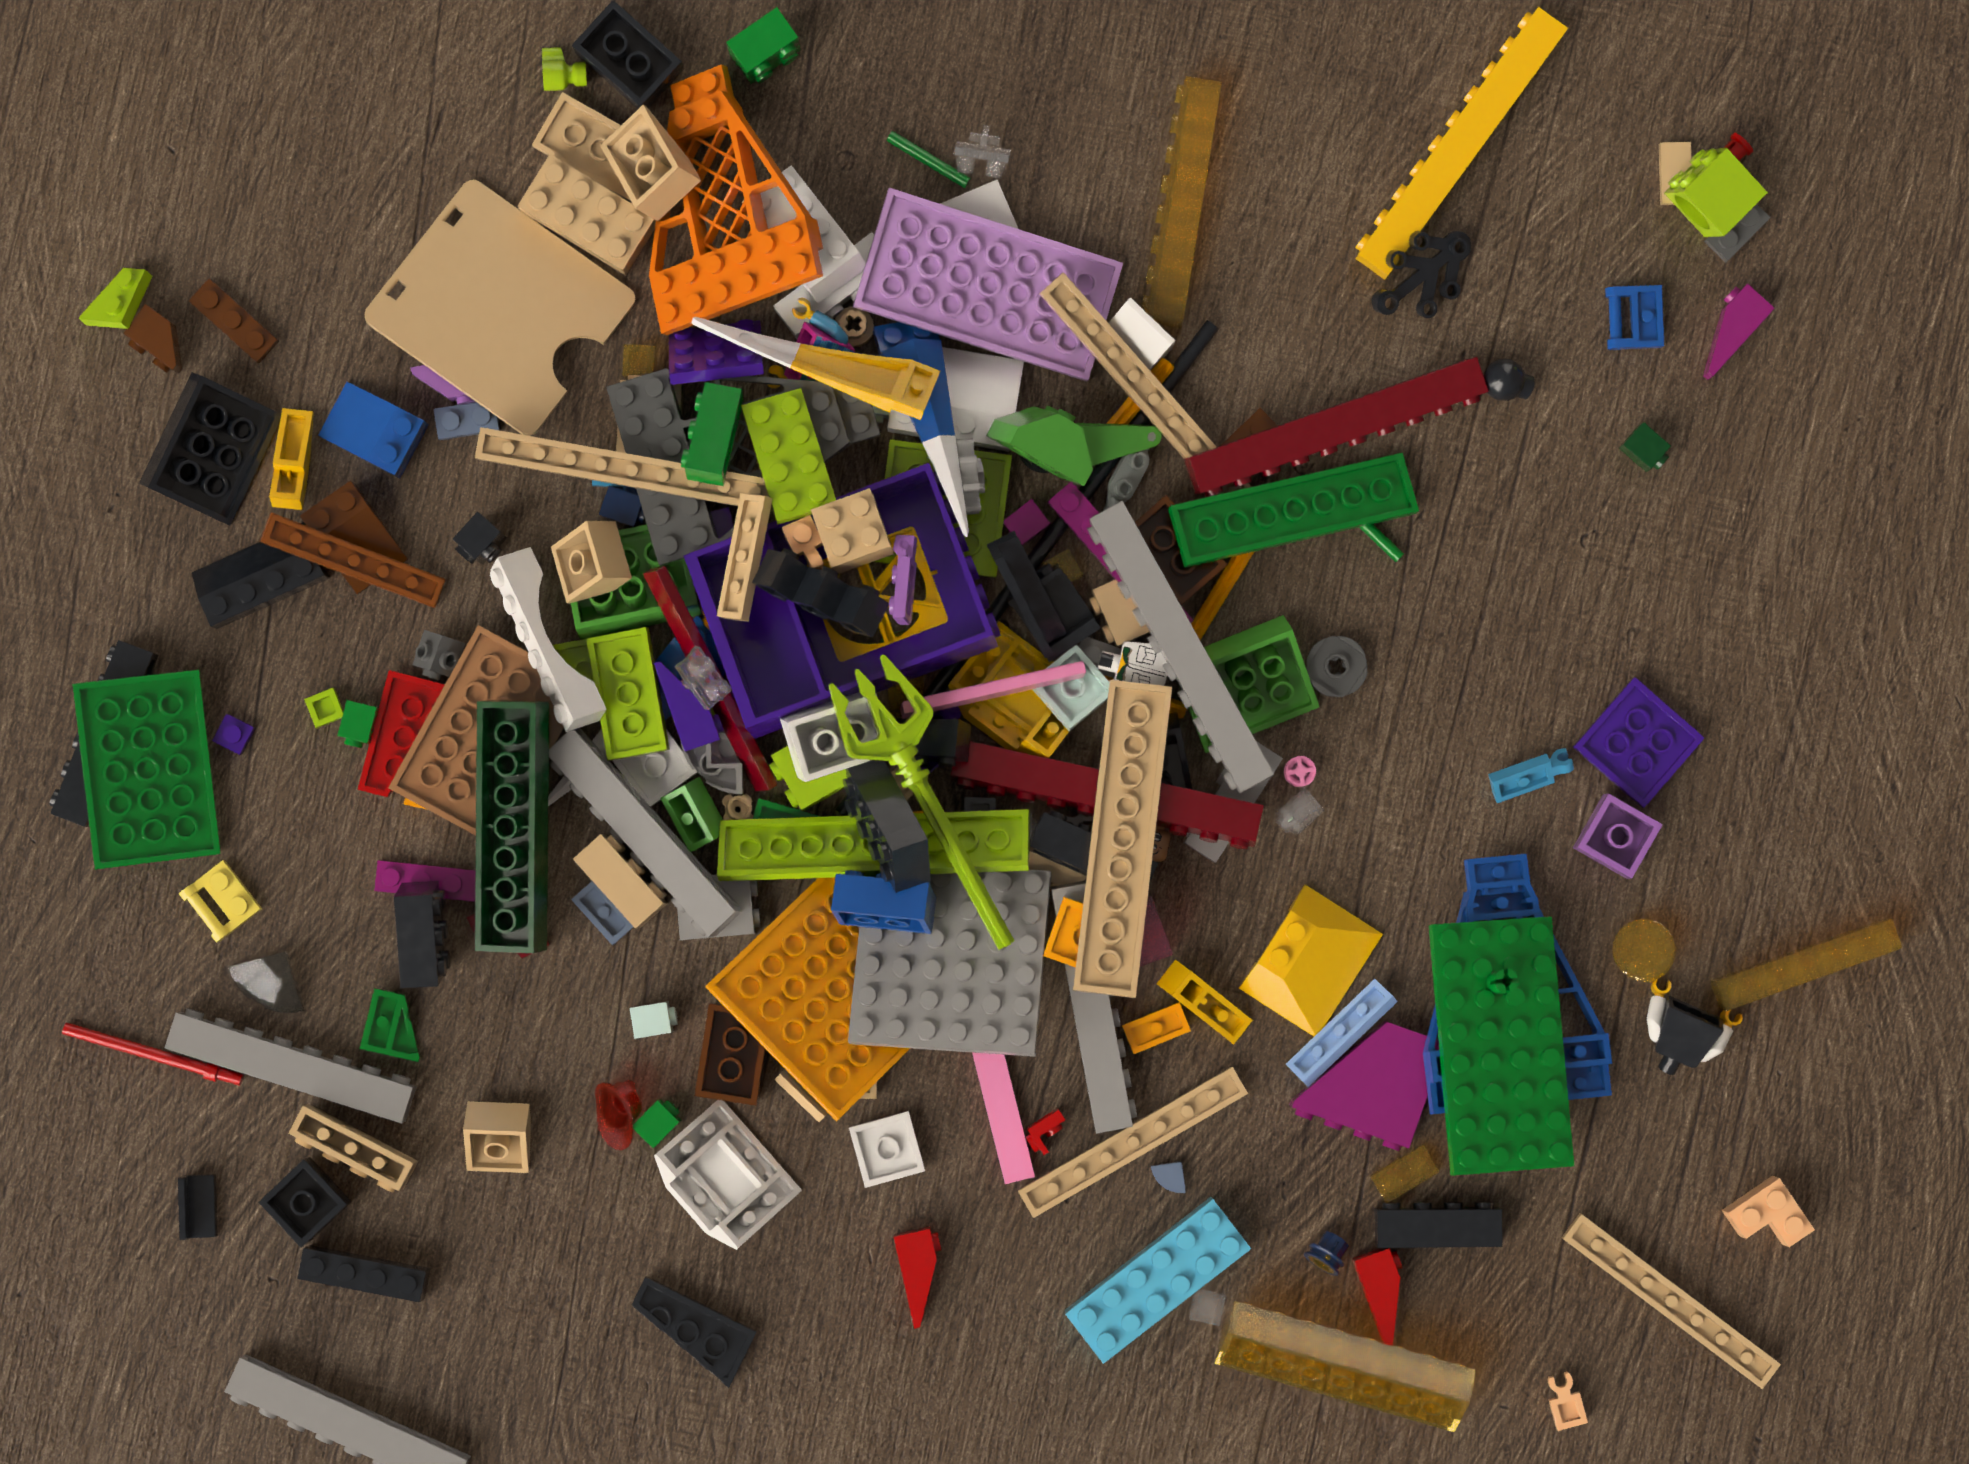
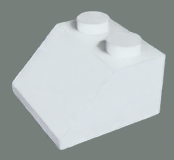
M1131 297L1109 322L1110 326L1149 370L1164 358L1174 346L1175 339Z

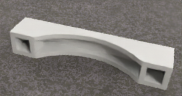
M531 547L497 557L490 572L492 583L496 588H499L503 596L505 611L507 614L512 615L516 624V634L519 640L525 643L528 650L529 662L534 669H537L540 675L542 690L546 696L550 697L554 705L553 710L556 720L560 724L562 723L566 732L598 722L607 709L595 683L568 665L554 649L546 635L538 603L539 587L543 572Z

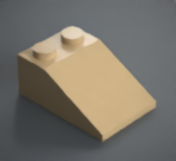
M642 105L600 145L635 209L657 221L701 181L689 158L645 105Z

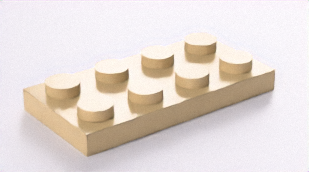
M562 92L532 146L548 156L549 154L555 156L632 203L600 147L621 125Z

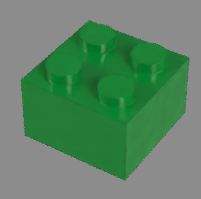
M777 7L726 42L730 56L750 85L755 81L762 83L773 75L772 70L781 63L783 66L790 64L799 56L797 52L801 50L798 36Z

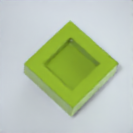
M330 688L304 699L315 728H320L342 719L344 710L335 688Z

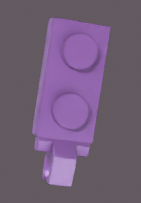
M896 535L893 551L898 555V563L892 568V583L896 585L895 596H891L889 600V613L893 615V619L900 625H910L912 621L917 566L915 562L917 538L913 535Z

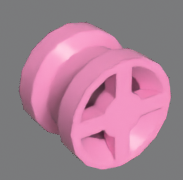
M1297 756L1291 758L1286 763L1284 776L1290 785L1303 787L1309 785L1314 780L1316 767L1311 759L1305 756Z

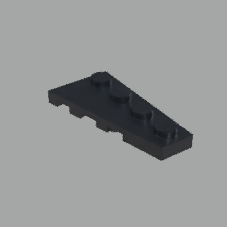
M647 1276L644 1278L632 1303L636 1310L657 1328L665 1332L683 1350L692 1355L705 1369L720 1379L725 1386L730 1387L757 1332L756 1330Z

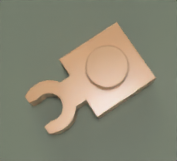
M1564 1372L1565 1383L1562 1386H1556L1554 1377L1548 1376V1385L1557 1395V1397L1548 1400L1555 1427L1558 1431L1588 1423L1580 1392H1570L1573 1379L1568 1372Z

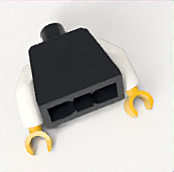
M1658 977L1654 979L1651 984V990L1655 996H1652L1650 1000L1647 1024L1649 1037L1655 1042V1051L1664 1055L1658 1065L1659 1069L1669 1075H1675L1680 1063L1695 1068L1700 1062H1707L1721 1054L1733 1033L1732 1026L1742 1022V1014H1737L1734 1021L1731 1022L1728 1015L1732 1007L1724 1009L1720 1017H1717L1672 996H1668L1666 1000L1664 995L1671 989L1670 980L1666 983V990L1661 991L1656 986Z

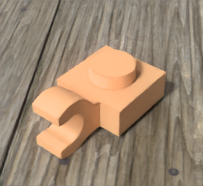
M811 515L783 526L782 532L791 551L799 556L804 555L810 568L821 570L824 563L817 548L823 546Z

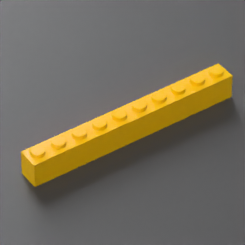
M1540 7L1533 14L1529 11L1525 14L1517 25L1521 29L1520 33L1515 39L1509 36L1499 50L1504 55L1498 63L1494 61L1489 63L1481 75L1485 78V81L1479 88L1475 85L1471 88L1463 99L1468 103L1461 113L1455 110L1445 124L1450 129L1444 137L1439 134L1428 147V150L1432 152L1425 162L1421 159L1417 162L1409 173L1414 177L1407 187L1401 184L1391 198L1396 203L1390 211L1385 208L1374 221V224L1378 226L1371 236L1366 233L1355 247L1360 251L1355 259L1384 280L1394 269L1386 264L1388 252L1399 250L1405 253L1410 247V235L1415 231L1423 229L1568 30L1565 25ZM1398 254L1393 259L1395 265L1399 262Z

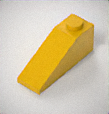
M1176 959L1156 983L1232 1044L1236 1043L1253 1021Z

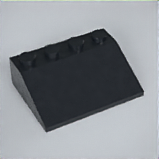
M191 372L139 484L230 526L278 427L281 414L202 375Z

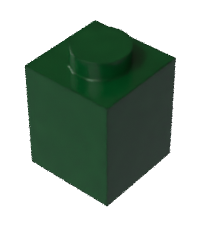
M1642 422L1622 443L1619 449L1645 472H1648L1653 467L1658 470L1670 456L1666 452L1671 445L1646 423Z

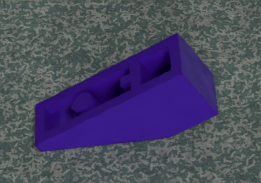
M661 661L654 663L684 752L720 740L719 733L724 732L719 714L712 715L711 710L708 707L705 708L698 697Z

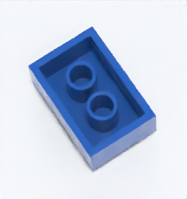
M847 870L845 874H836L831 911L840 925L932 934L937 897L930 883L927 882L896 893L890 881L885 882L881 873L876 874V877H866L862 872Z

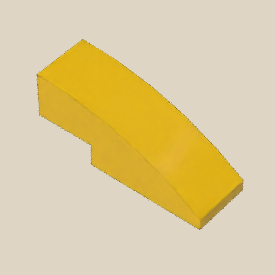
M282 408L273 458L274 472L269 495L272 507L303 510L311 454L313 411Z

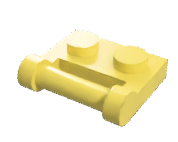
M222 860L179 893L184 901H189L213 934L211 936L216 943L226 938L262 910L261 906L225 860ZM203 888L208 891L230 920L225 925L220 923L198 894Z

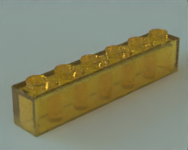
M1881 919L1710 980L1720 1010L1728 1011L1902 949L1903 947L1893 920Z

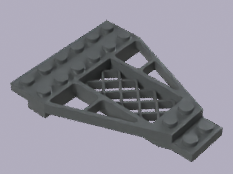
M662 369L607 386L625 452L627 454L681 463L684 449L689 450L691 443L686 430L689 429L691 420L696 421V418L683 420L674 387L670 383L669 369ZM759 376L715 380V383L722 385V381L784 386V390L745 402L743 405L801 388L825 464L851 444L881 435L871 404L819 381ZM739 419V423L744 425L745 429L738 442H734L735 448L731 453L728 470L731 468L740 474L763 478L761 470L753 471L758 462L755 452L742 446L749 432L746 423ZM739 449L755 456L746 472L731 465ZM636 488L660 566L684 559L686 554L732 537L734 527L721 538H718L706 500Z

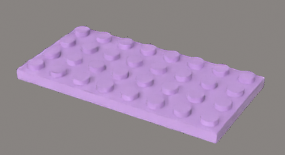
M889 188L853 307L1083 381H1088L1095 357L1039 293L1064 272L1106 320L1123 263Z

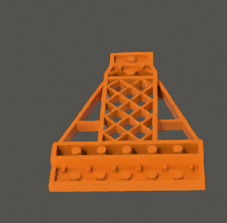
M722 64L670 85L675 109L669 113L667 132L689 158L692 165L699 166L697 174L701 181L682 198L684 211L681 214L670 218L669 210L659 221L656 220L649 278L660 331L664 335H670L694 326L691 323L693 317L710 320L823 277L818 253L819 250L823 249L817 219L811 217L744 117L742 107L733 94L728 67ZM729 133L732 143L728 151L725 152L720 149V146L726 134ZM715 134L711 143L704 140L705 138ZM702 143L709 148L702 162H699L694 157ZM750 144L771 174L770 179L758 183ZM718 152L725 157L716 172L710 166ZM735 162L737 163L738 172L734 180L731 181L726 178V175L732 163ZM707 172L715 176L708 191L700 188ZM724 181L731 186L724 200H721L716 195ZM779 186L797 213V217L768 229L760 193ZM739 190L743 192L744 202L740 210L732 206ZM699 192L705 195L702 203L700 201ZM713 201L721 205L714 220L706 216ZM729 210L737 214L730 230L722 226ZM746 219L749 221L750 231L746 238H742L738 233ZM705 221L711 224L708 232ZM688 222L694 251L692 259L663 270L668 229ZM719 230L727 234L721 248L712 245Z

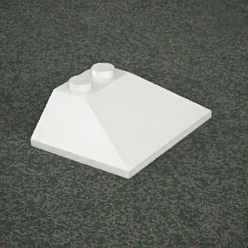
M723 1100L714 1102L654 1155L664 1185L706 1234L736 1250L802 1191Z

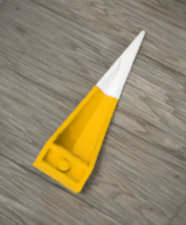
M693 317L691 322L699 328L890 413L893 409L919 420L923 416L940 374L939 370L911 359L859 354L806 345L749 332L700 317Z

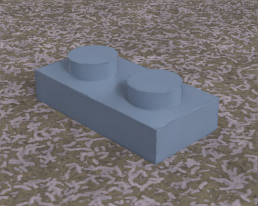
M477 402L434 409L439 440L478 435L480 427L500 431L498 417Z
M593 881L571 899L612 946L634 928Z

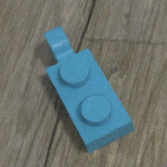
M1566 748L1556 750L1550 759L1547 754L1488 775L1493 796L1496 802L1500 803L1555 783L1554 776L1570 773L1574 770L1572 759L1568 758Z

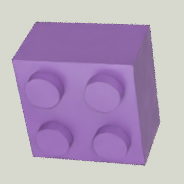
M1603 794L1573 848L1622 877L1630 879L1633 878L1663 824L1611 794Z

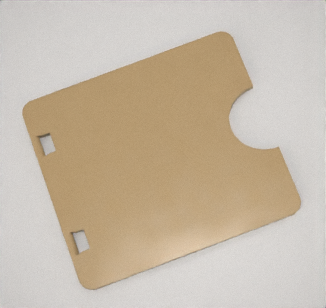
M469 180L462 185L366 308L365 320L374 330L522 435L531 436L539 431L567 394V390L558 382L553 371V359L557 350L564 343L577 338L592 339L604 345L634 306L635 294L625 284L477 180ZM457 208L463 215L453 227L445 221L454 209ZM399 281L406 288L398 299L395 300L388 296V294Z

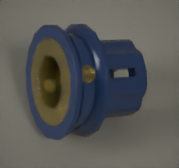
M1325 1231L1318 1244L1310 1243V1251L1305 1252L1304 1256L1310 1263L1322 1271L1338 1276V1269L1344 1267V1262L1341 1258L1349 1245L1336 1234Z

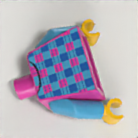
M798 298L797 301L805 305L807 311L800 313L793 308L792 313L798 319L807 317L810 319V322L803 323L796 341L797 343L855 353V349L848 343V335L835 320L819 310L814 312L811 310V304L807 299ZM773 365L768 371L783 379L818 381L789 367H786L784 372L782 367ZM767 384L771 388H778L781 386Z

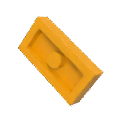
M1180 1002L1122 1025L1133 1054L1191 1031Z

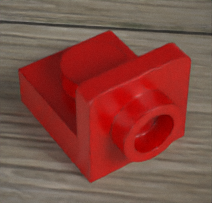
M1059 1108L1054 1109L1027 1127L1030 1134L1025 1138L1035 1153L1041 1150L1043 1155L1049 1153V1150L1040 1138L1041 1135L1046 1134L1048 1138L1063 1128L1061 1123L1065 1121V1118Z

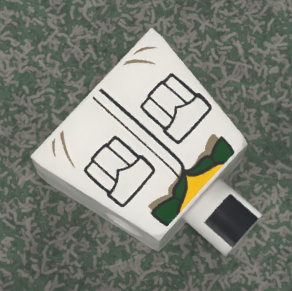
M1123 642L1120 655L1103 650L1101 652L1098 669L1114 672V680L1164 686L1167 677L1162 666L1167 662L1161 652L1157 654L1154 652L1150 643Z

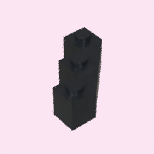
M782 548L781 552L767 550L752 581L753 584L786 602L788 599L800 605L802 610L826 620V618L839 622L842 624V628L853 633L874 637L889 605L888 602L879 597L880 592L877 589L868 585H863L862 588L850 586L838 579L840 576L838 572L825 566L821 570L807 567L798 561L800 557L798 554L786 548Z

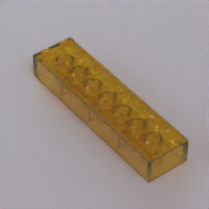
M1234 1301L1222 1329L1214 1363L1451 1432H1455L1471 1402L1476 1370L1467 1368L1460 1363L1446 1362L1428 1354H1418L1405 1350L1400 1346H1390L1376 1342L1369 1337L1355 1336L1345 1333L1341 1329L1327 1328L1317 1325L1310 1320H1299L1278 1311H1268L1255 1307L1250 1303H1240Z

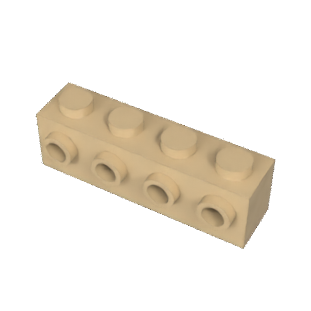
M310 1104L302 1106L288 1133L296 1137L294 1141L308 1149L315 1147L323 1151L322 1156L337 1164L340 1161L351 1166L349 1169L351 1172L363 1178L369 1175L378 1180V1186L390 1192L400 1191L405 1188L418 1163L414 1158Z

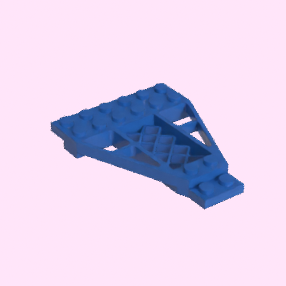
M1527 854L1464 860L1467 891L1463 894L1456 923L1544 917L1539 908L1538 898L1530 884ZM1554 936L1556 962L1569 985V988L1558 989L1559 994L1573 993L1592 1029L1591 1035L1563 1037L1568 1100L1611 1096L1608 1064H1612L1609 1033L1604 1032ZM1436 1005L1423 1049L1430 1115L1445 1113L1440 1051L1435 1049L1438 1034Z

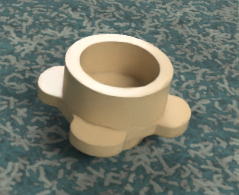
M744 794L734 797L726 795L723 797L722 804L725 806L723 820L753 819L751 814L752 798L749 795ZM735 807H739L740 812H736Z

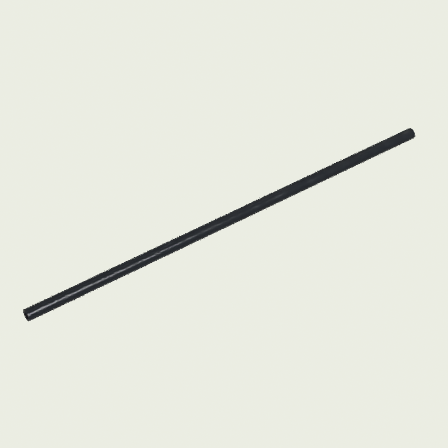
M1206 320L1174 362V370L1162 383L1169 393L1172 392L1219 330L1212 322ZM1140 410L1129 424L1144 425L1150 419ZM1121 457L1097 464L1085 486H1080L1078 490L1088 501ZM1059 515L1028 555L1035 571L1069 528ZM1007 584L992 602L990 608L986 610V614L993 613L996 623L1009 607L1007 597L1011 594ZM969 658L943 667L922 696H930L939 692L943 693ZM848 795L845 796L835 809L843 816H849L845 806V800L849 799Z

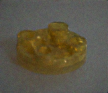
M1638 919L1629 922L1620 929L1613 942V957L1621 972L1633 980L1647 983L1656 981L1669 971L1674 963L1677 951L1675 941L1669 930L1661 923L1651 919Z

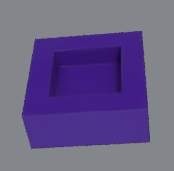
M226 714L212 741L242 755L256 728Z

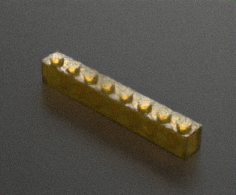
M1185 76L1184 84H1177L1175 103H1180L1179 115H1172L1170 133H1175L1174 145L1168 144L1165 163H1170L1169 175L1163 174L1160 193H1165L1166 196L1164 205H1158L1155 223L1161 224L1159 236L1153 235L1150 253L1156 254L1154 266L1148 265L1145 282L1151 284L1149 296L1143 295L1141 307L1159 325L1182 328L1222 84L1219 81Z

